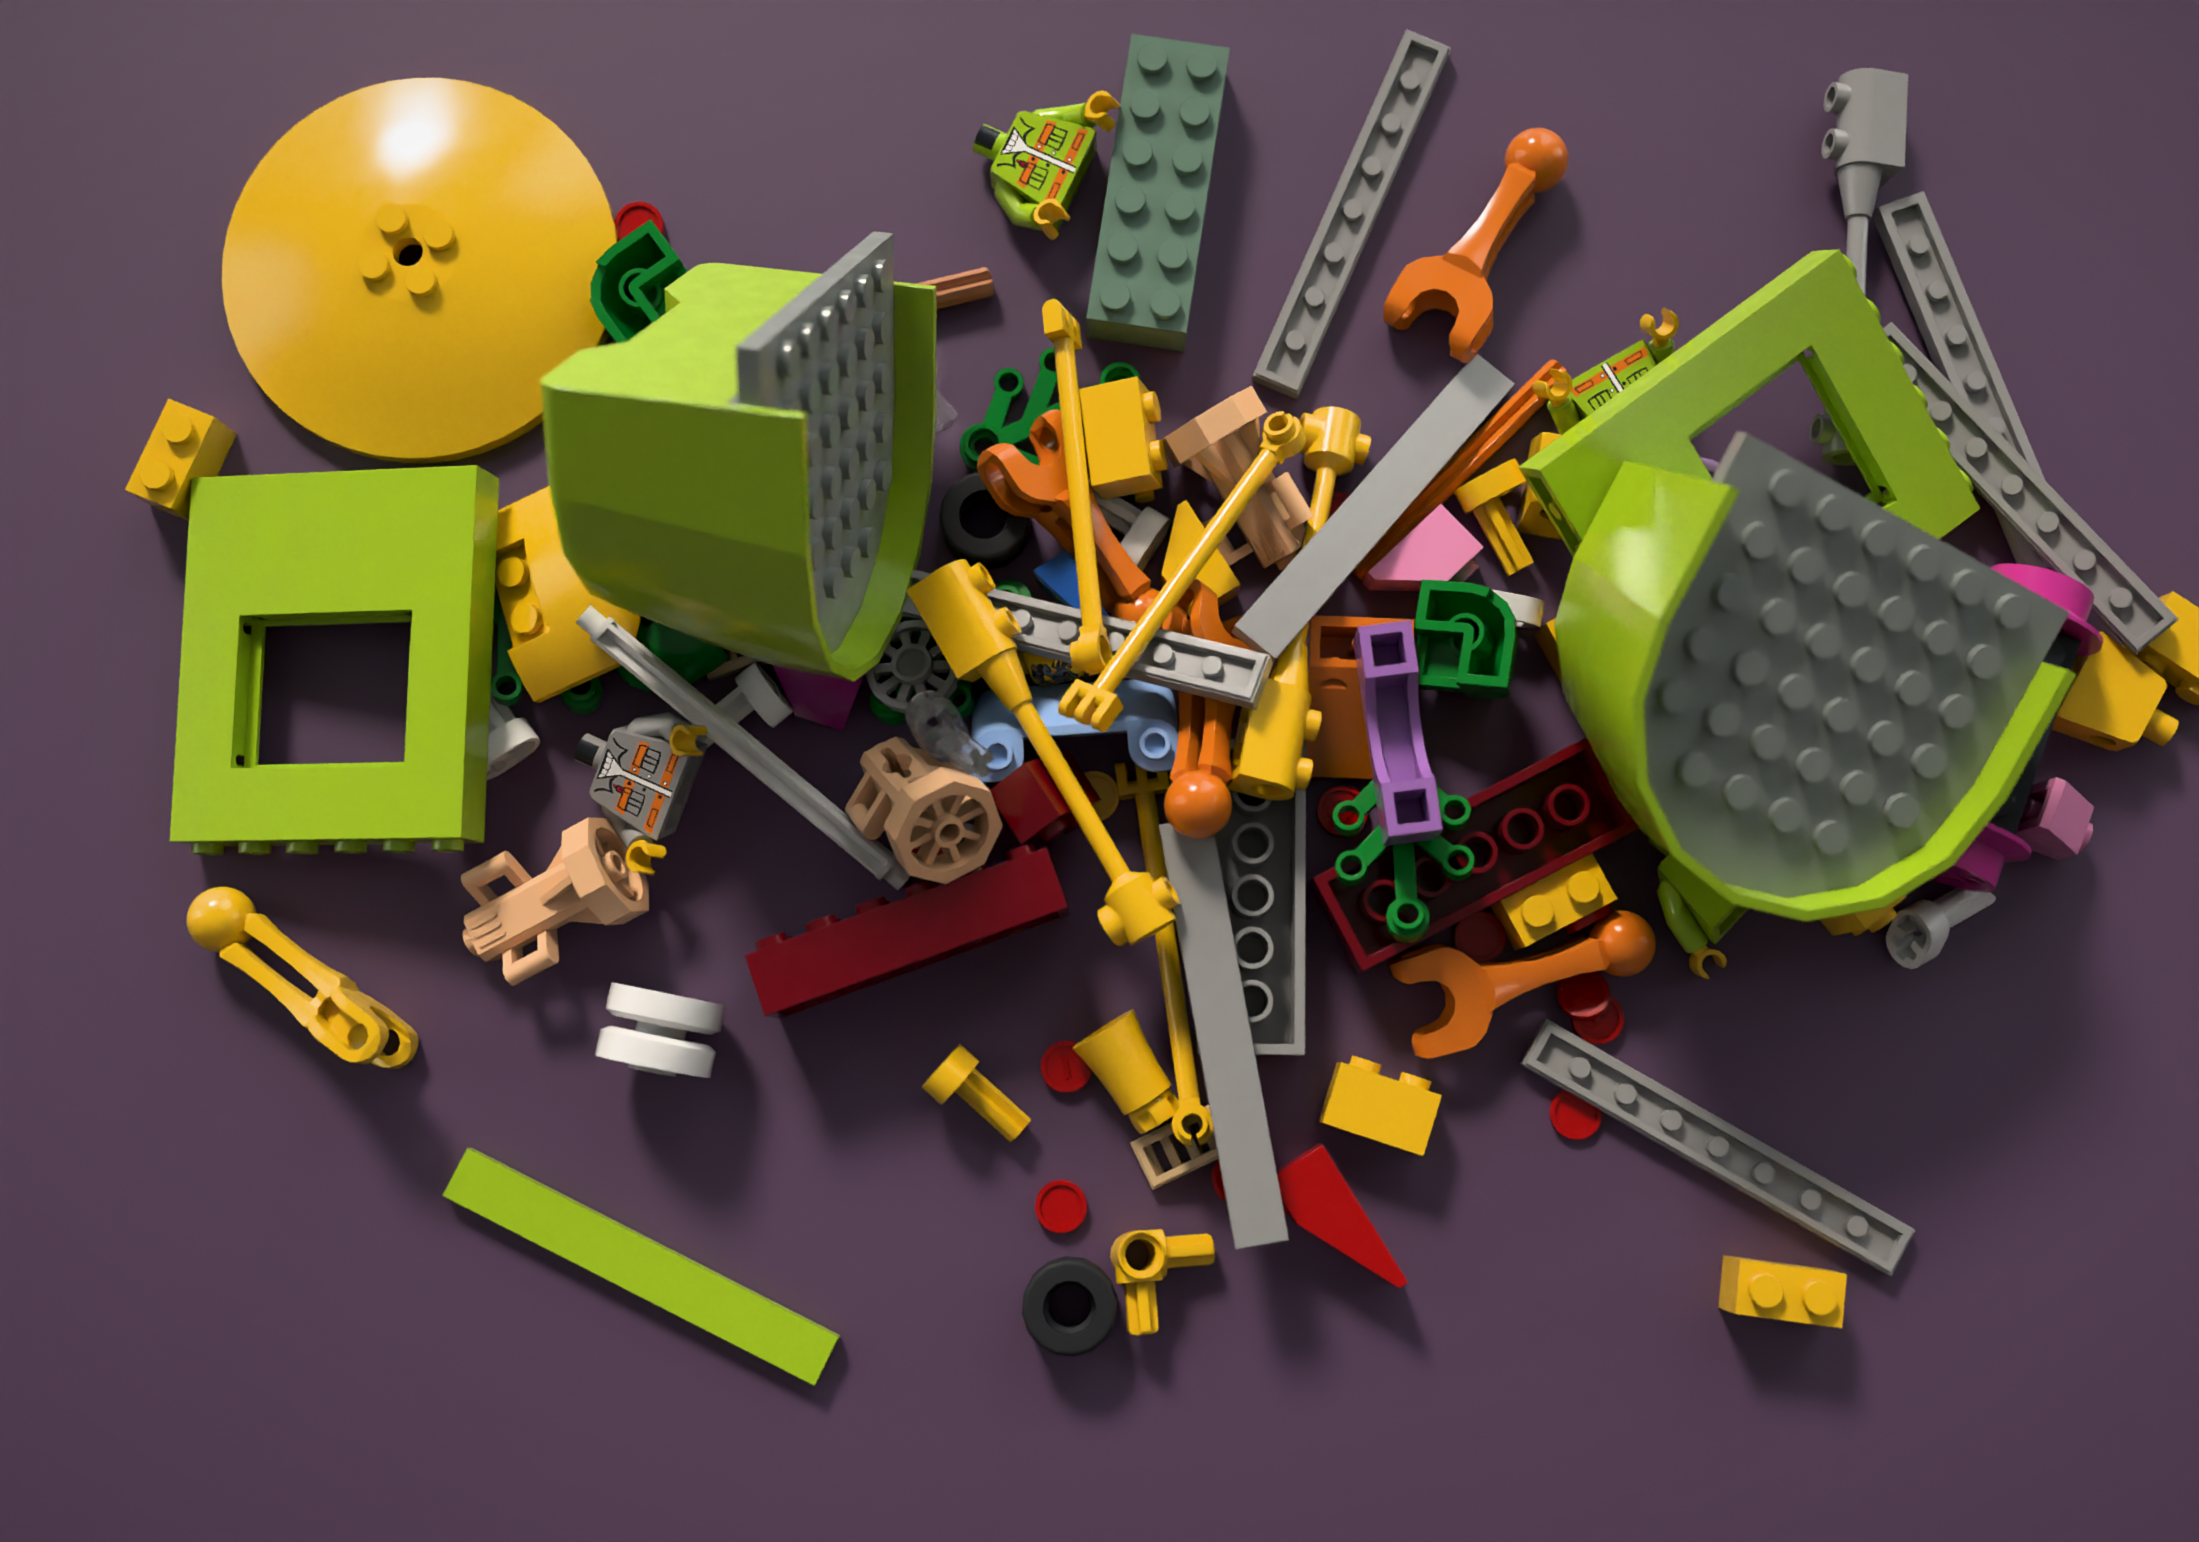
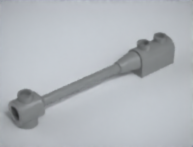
M1859 68L1845 72L1839 77L1838 82H1832L1829 85L1824 97L1825 112L1837 114L1836 129H1829L1824 137L1822 156L1824 159L1835 160L1834 175L1838 178L1846 222H1848L1846 256L1856 268V280L1865 296L1868 222L1872 218L1879 187L1905 168L1908 74L1876 68ZM1824 408V414L1818 413L1812 419L1809 429L1810 442L1822 445L1823 461L1835 465H1856Z

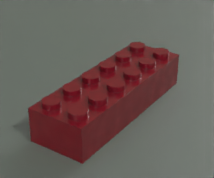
M1587 737L1467 798L1466 800L1471 807L1470 821L1465 828L1451 831L1442 826L1443 830L1439 835L1451 845L1466 846L1474 855V869L1467 879L1462 881L1449 879L1444 874L1442 865L1414 843L1417 899L1422 901L1429 911V928L1425 936L1413 943H1403L1394 939L1387 929V910L1390 904L1396 900L1393 845H1390L1367 869V876L1359 885L1347 886L1341 883L1336 876L1335 867L1313 877L1308 882L1355 974L1388 959L1640 828L1617 798ZM1451 806L1445 810V815L1452 820H1457L1464 816V811L1457 806ZM1454 856L1449 859L1448 864L1455 870H1462L1467 867L1468 862L1462 856ZM1349 861L1342 866V871L1347 875H1356L1362 867L1355 861ZM1404 909L1399 912L1398 918L1401 922L1410 924L1417 920L1418 915L1412 909Z
M1034 843L1023 845L1004 853L1006 862L989 868L984 864L948 884L939 885L930 880L922 881L905 889L907 897L890 903V901H886L885 897L875 898L855 906L857 915L841 920V918L836 919L835 914L828 915L805 924L807 933L794 938L792 936L786 937L785 932L756 941L757 951L744 956L764 1016L781 1019L1070 915L1047 847L1036 851Z

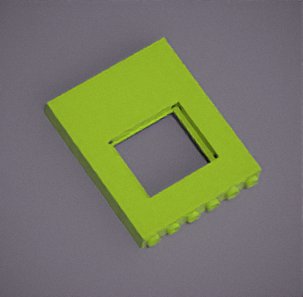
M1840 249L1811 251L1518 467L1572 557H1574L1624 460L1711 481L1712 477L1691 440L1799 361L1871 490L1870 493L1864 496L1865 499L1876 505L1879 503L1885 510L1939 540L1977 512L1980 507L1972 494L1973 484L1971 480L1958 468L1949 451L1951 448L1949 439L1943 431L1935 426L1926 409L1928 402L1925 395L1917 386L1913 385L1903 367L1905 361L1901 351L1895 344L1889 341L1880 324L1881 315L1878 308L1871 300L1865 297L1856 280L1857 271L1854 264L1846 255L1842 254ZM1808 349L1812 354L1805 356L1803 351ZM1878 486H1883L1887 489L1881 492Z
M478 465L191 478L170 842L191 845V854L208 856L224 855V846H238L239 854L270 855L271 846H286V853L319 854V845H334V852L364 854L367 853V844H383L382 851L389 853H415V844H432L431 851L457 853L464 852V843H484L499 499L498 477ZM411 622L404 762L258 765L266 627ZM243 626H252L251 635L244 632ZM236 756L244 757V766L237 765Z

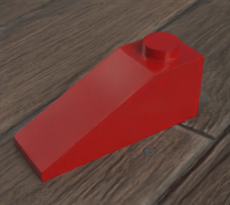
M1316 1144L1276 1170L1284 1216L1290 1215L1293 1222L1398 1288L1408 1283L1322 1144Z

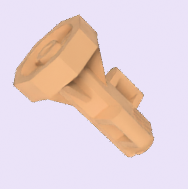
M1250 386L1230 396L1190 420L1162 440L1166 455L1173 467L1177 468L1184 464L1212 482L1224 502L1261 451L1259 447L1261 444L1259 418L1266 414L1267 411L1253 387ZM1271 471L1236 520L1248 543L1235 550L1228 537L1225 536L1217 547L1229 566L1254 552L1263 569L1276 563L1281 571L1302 550L1301 547L1303 546L1306 531L1303 522L1314 515L1288 471L1275 478ZM1213 517L1202 523L1204 528L1207 527Z
M897 736L878 743L863 753L860 764L864 776L846 804L845 813L866 839L876 840L885 829L895 857L908 875L942 884H948L985 864L1003 825L991 791L977 777L971 776L951 754L913 748L904 738ZM975 817L973 825L964 823ZM964 837V838H965L964 841H963L961 844H959L958 846H956V844H958V843L961 841V839ZM920 846L917 854L911 851L912 849ZM941 847L944 854L936 856Z
M588 817L562 831V845L547 871L533 879L508 851H504L461 874L463 886L481 905V907L464 915L463 923L466 929L462 933L463 940L468 950L473 955L481 957L485 962L497 961L503 958L504 977L510 985L515 986L559 962L557 929L571 921L604 924L605 926L620 925L649 911V883L645 874L632 872L627 867L626 853L628 850L607 818ZM505 875L515 888L498 897L487 884ZM537 940L538 950L523 957V947Z

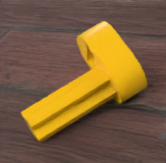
M1516 458L1493 468L1454 491L1465 514L1474 513L1507 576L1515 574L1534 563L1500 500V497L1527 482L1518 468L1519 464Z
M959 1044L922 1085V1088L940 1105L955 1091L1009 1142H1012L1032 1119L975 1068L979 1060L964 1046Z

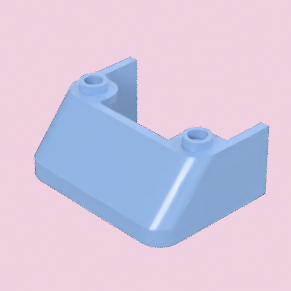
M1134 679L1122 680L1113 694L1118 696L1124 708L1106 732H1100L1093 729L1091 724L1084 725L1077 722L1075 718L1070 719L1059 714V702L1072 684H1057L1047 687L1029 686L1033 698L1031 702L1052 738L1127 733L1129 754L1138 767L1149 772L1169 771V775L1171 774L1176 757L1179 726L1175 698L1170 688ZM992 689L982 693L977 698L975 709L972 712L973 776L977 777L987 788V783H999L1024 763L1023 740H1029L1015 714L1002 704Z

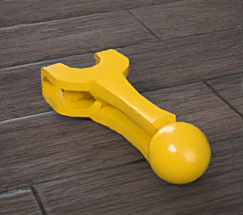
M215 887L204 891L191 903L186 919L191 938L203 949L219 953L222 959L245 972L271 992L303 1027L307 1028L317 1040L339 1057L359 1064L371 1062L378 1067L387 1069H400L413 1059L417 1052L419 1039L417 1033L410 1025L386 1006L359 991L356 983L349 977L328 967L304 951L283 934L264 914H257L254 904L243 892L230 887ZM251 937L266 945L319 990L316 997L313 999L266 964L246 945ZM389 1030H393L399 1036L400 1046L396 1053L386 1056L382 1050L388 1041Z

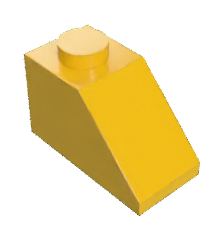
M1187 500L1177 505L1161 573L1160 585L1162 588L1205 529ZM1216 548L1195 578L1217 594L1218 607L1237 596L1241 585L1218 548ZM1193 600L1186 613L1188 620H1190Z

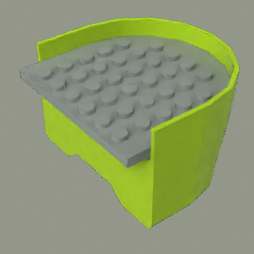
M874 231L823 274L725 263L697 265L664 288L666 313L631 340L579 350L541 378L549 490L561 548L585 589L592 596L681 631L708 644L783 668L855 682L879 663L902 618L903 607L906 605L908 598L906 590L912 585V571L916 570L920 558L932 487L936 424L937 286L894 282L893 233Z
M1739 431L1735 434L1711 481L1624 460L1573 557L1554 622L1562 690L1566 701L1583 729L1617 798L1640 829L1732 904L1802 921L1884 908L1953 866L2007 800L2077 675L2067 669L2042 662L2070 613L2068 610L1754 436Z

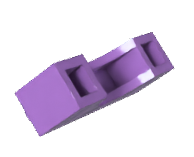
M1411 620L1359 626L1353 640L1383 846L1436 840L1443 828L1435 776L1432 774L1428 763L1422 734L1418 696L1419 669Z

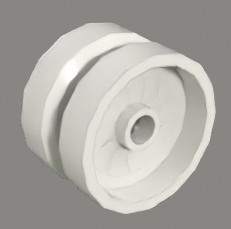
M611 982L606 1009L614 1016L637 1020L636 1028L634 1030L611 1025L602 1028L595 1052L596 1056L628 1063L627 1067L656 1074L676 1077V1073L710 1078L716 1052L710 1045L685 1040L687 1031L708 1035L720 1032L726 1005Z

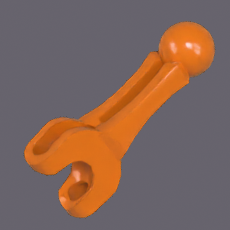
M1531 128L1519 133L1510 142L1504 158L1506 172L1482 215L1466 235L1445 255L1423 257L1406 265L1384 303L1383 322L1398 330H1405L1409 328L1422 312L1433 309L1448 311L1456 318L1449 334L1450 356L1462 363H1469L1473 360L1493 330V295L1487 283L1491 268L1512 230L1535 202V193L1545 192L1555 187L1567 171L1569 162L1568 150L1564 141L1555 132L1545 128Z
M1049 410L1038 416L1030 429L1029 439L1038 456L1039 465L1028 461L1014 445L1000 443L987 448L980 454L977 462V471L987 490L1002 510L1014 516L1034 518L1057 539L1068 553L1070 552L1075 560L1060 410ZM1084 436V445H1085L1087 474H1088V479H1089V468H1088V460H1087V452H1086V444H1085V436ZM1088 481L1101 604L1107 613L1112 614V617L1138 623L1160 591L1150 588L1151 580L1133 563L1112 533Z
M1194 579L1162 624V629L1253 651L1231 633L1235 624L1243 615L1221 622L1217 594L1198 579ZM1193 600L1190 620H1188L1186 613ZM1178 691L1180 722L1177 749L1169 777L1173 782L1165 795L1164 810L1168 822L1178 833L1193 839H1203L1221 831L1227 824L1232 812V797L1226 783L1232 779L1230 746L1232 720L1236 705Z
M1620 910L1613 911L1599 919L1592 927L1589 936L1581 935L1562 945L1523 957L1501 961L1474 962L1463 952L1447 945L1433 943L1393 957L1389 962L1392 977L1402 983L1413 984L1424 981H1437L1445 993V1007L1440 1017L1428 1025L1416 1029L1412 1034L1411 1041L1415 1055L1430 1059L1476 1046L1486 1034L1495 1009L1539 986L1578 974L1604 971L1618 977L1638 974L1652 961L1656 951V938L1652 927L1643 917L1630 911Z

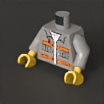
M669 712L636 717L629 725L613 729L608 741L587 733L580 740L574 755L576 762L596 770L589 790L590 797L600 804L601 812L610 821L627 848V867L636 873L654 875L655 870H653L650 863L651 857L661 859L665 857L666 848L662 845L653 844L652 839L659 840L676 832L708 744L702 741L695 740L696 735L707 734L706 726L690 725L685 720Z

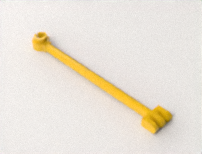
M1050 299L1044 303L1042 315L1044 334L1054 344L1082 626L1079 627L1080 635L1078 641L1071 642L1070 657L1078 673L1085 671L1090 676L1102 673L1113 655L1107 637V629L1103 626L1075 359V351L1082 349L1081 331L1078 321L1072 317L1058 300Z
M1282 411L1273 413L1265 420L1262 430L1263 442L1259 446L1261 451L1094 684L1091 685L1078 679L1073 682L1059 702L1058 712L1060 715L1070 719L1075 718L1077 722L1084 725L1091 724L1093 729L1100 732H1106L1124 708L1118 696L1113 694L1276 464H1282L1286 458L1295 456L1305 446L1306 436L1298 418H1293L1289 413L1285 414Z
M1125 762L1115 763L1120 800L1135 798L1145 870L1151 874L1154 881L1163 876L1167 878L1155 795L1167 792L1170 786L1168 772H1156L1157 777L1148 778L1147 771L1135 764L1137 780L1128 781V769ZM1173 922L1155 933L1179 1098V1109L1174 1114L1171 1124L1177 1140L1185 1146L1192 1147V1135L1183 1130L1182 1124L1189 1115L1200 1117L1203 1126L1196 1136L1199 1145L1202 1146L1212 1137L1213 1126L1211 1115L1201 1105Z

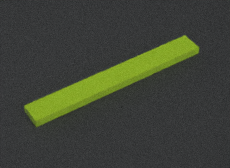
M474 1148L466 1149L442 1195L814 1386L817 1384L839 1340V1334Z

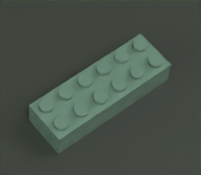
M1131 34L1086 316L1087 338L1181 352L1185 351L1227 76L1229 47Z

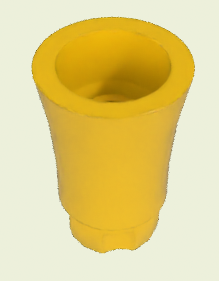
M1134 1009L1111 1020L1072 1047L1112 1096L1122 1114H1128L1133 1126L1140 1134L1146 1133L1162 1124L1179 1109V1101L1169 1088L1172 1084L1149 1046Z

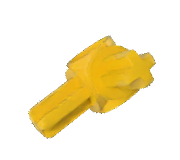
M1162 1229L1130 1231L1123 1233L1115 1239L1111 1247L1110 1259L1115 1269L1116 1284L1124 1283L1127 1330L1129 1334L1148 1335L1158 1331L1155 1281L1163 1280V1277L1167 1275L1168 1269L1207 1266L1214 1263L1215 1245L1210 1234L1165 1237ZM1133 1240L1142 1241L1149 1251V1260L1146 1266L1140 1270L1131 1268L1125 1257L1126 1249Z

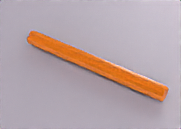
M1549 360L1465 442L1352 572L1354 576L1364 580L1367 573L1434 509L1443 504L1456 489L1473 475L1548 401V399L1538 397L1533 392L1532 387L1536 380L1546 382L1551 390L1554 379L1549 372L1550 368L1568 373L1558 361Z

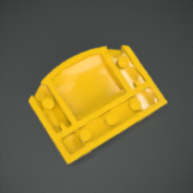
M549 486L498 510L495 584L513 648L507 650L533 702L541 703L622 666L597 644L590 641L589 639L592 636L578 626L576 621L591 605L604 617H612L617 624L636 639L641 616L612 605L601 598L592 596L585 589L563 554Z

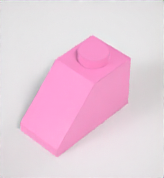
M1440 504L1367 573L1363 584L1368 590L1420 592L1422 579L1465 582L1480 567L1474 560L1483 549V546Z
M2058 777L2034 784L2030 790L2015 835L2024 840L2031 847L2032 851L2055 860L2076 856L2085 849L2091 839L2093 824L2089 823L2094 806L2067 781Z

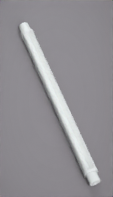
M591 605L579 617L576 624L592 636L589 639L590 641L597 644L693 725L706 726V736L872 872L877 879H885L897 890L905 884L910 875L899 864L894 853L877 839H866L846 813L617 624L612 617H604Z

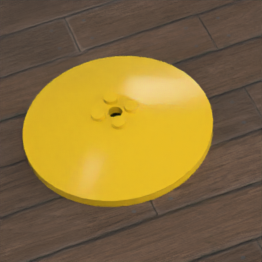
M411 78L365 87L333 100L297 123L275 143L247 181L235 205L223 251L222 289L229 329L241 358L265 394L302 427L334 446L376 460L405 464L454 461L482 454L511 442L544 421L540 380L543 376L579 350L604 346L609 332L598 319L589 299H591V281L597 268L596 261L619 241L614 223V214L601 183L589 162L573 141L552 121L513 96L490 87L443 78ZM409 245L422 246L423 253L419 262L411 266L399 264V255L405 247Z

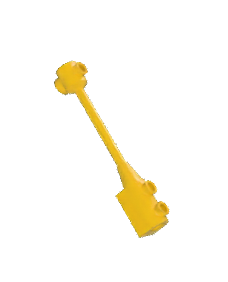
M1322 407L1315 410L1312 414L1303 413L1299 420L1306 436L1305 446L1299 453L1304 454V464L1310 470L1316 472L1310 510L1314 516L1307 520L1302 549L1329 519L1336 476L1350 473L1353 470L1354 464L1363 465L1369 452L1371 437L1360 434L1361 419L1352 411L1344 408ZM1309 623L1275 661L1270 679L1268 678L1256 710L1241 707L1231 759L1232 779L1227 782L1229 790L1268 800H1288L1294 797L1295 788L1305 790L1309 784L1313 761L1301 757L1304 740L1313 742L1316 739L1322 717L1321 711L1310 709L1312 696L1309 693L1308 648L1306 646Z
M959 559L948 563L907 589L908 595L957 679L974 682L982 677L1002 704L1015 714L1112 881L1104 898L1107 905L1097 911L1101 925L1107 935L1117 946H1122L1126 942H1129L1132 946L1147 939L1177 919L1171 910L1180 904L1177 892L1164 876L1154 881L1148 872H1131L1031 702L1033 698L1017 655L1018 647L1013 640L1022 630L1018 621L1007 607L1004 606L996 611L987 596L989 592L996 588L989 572L980 562L970 567L966 559Z

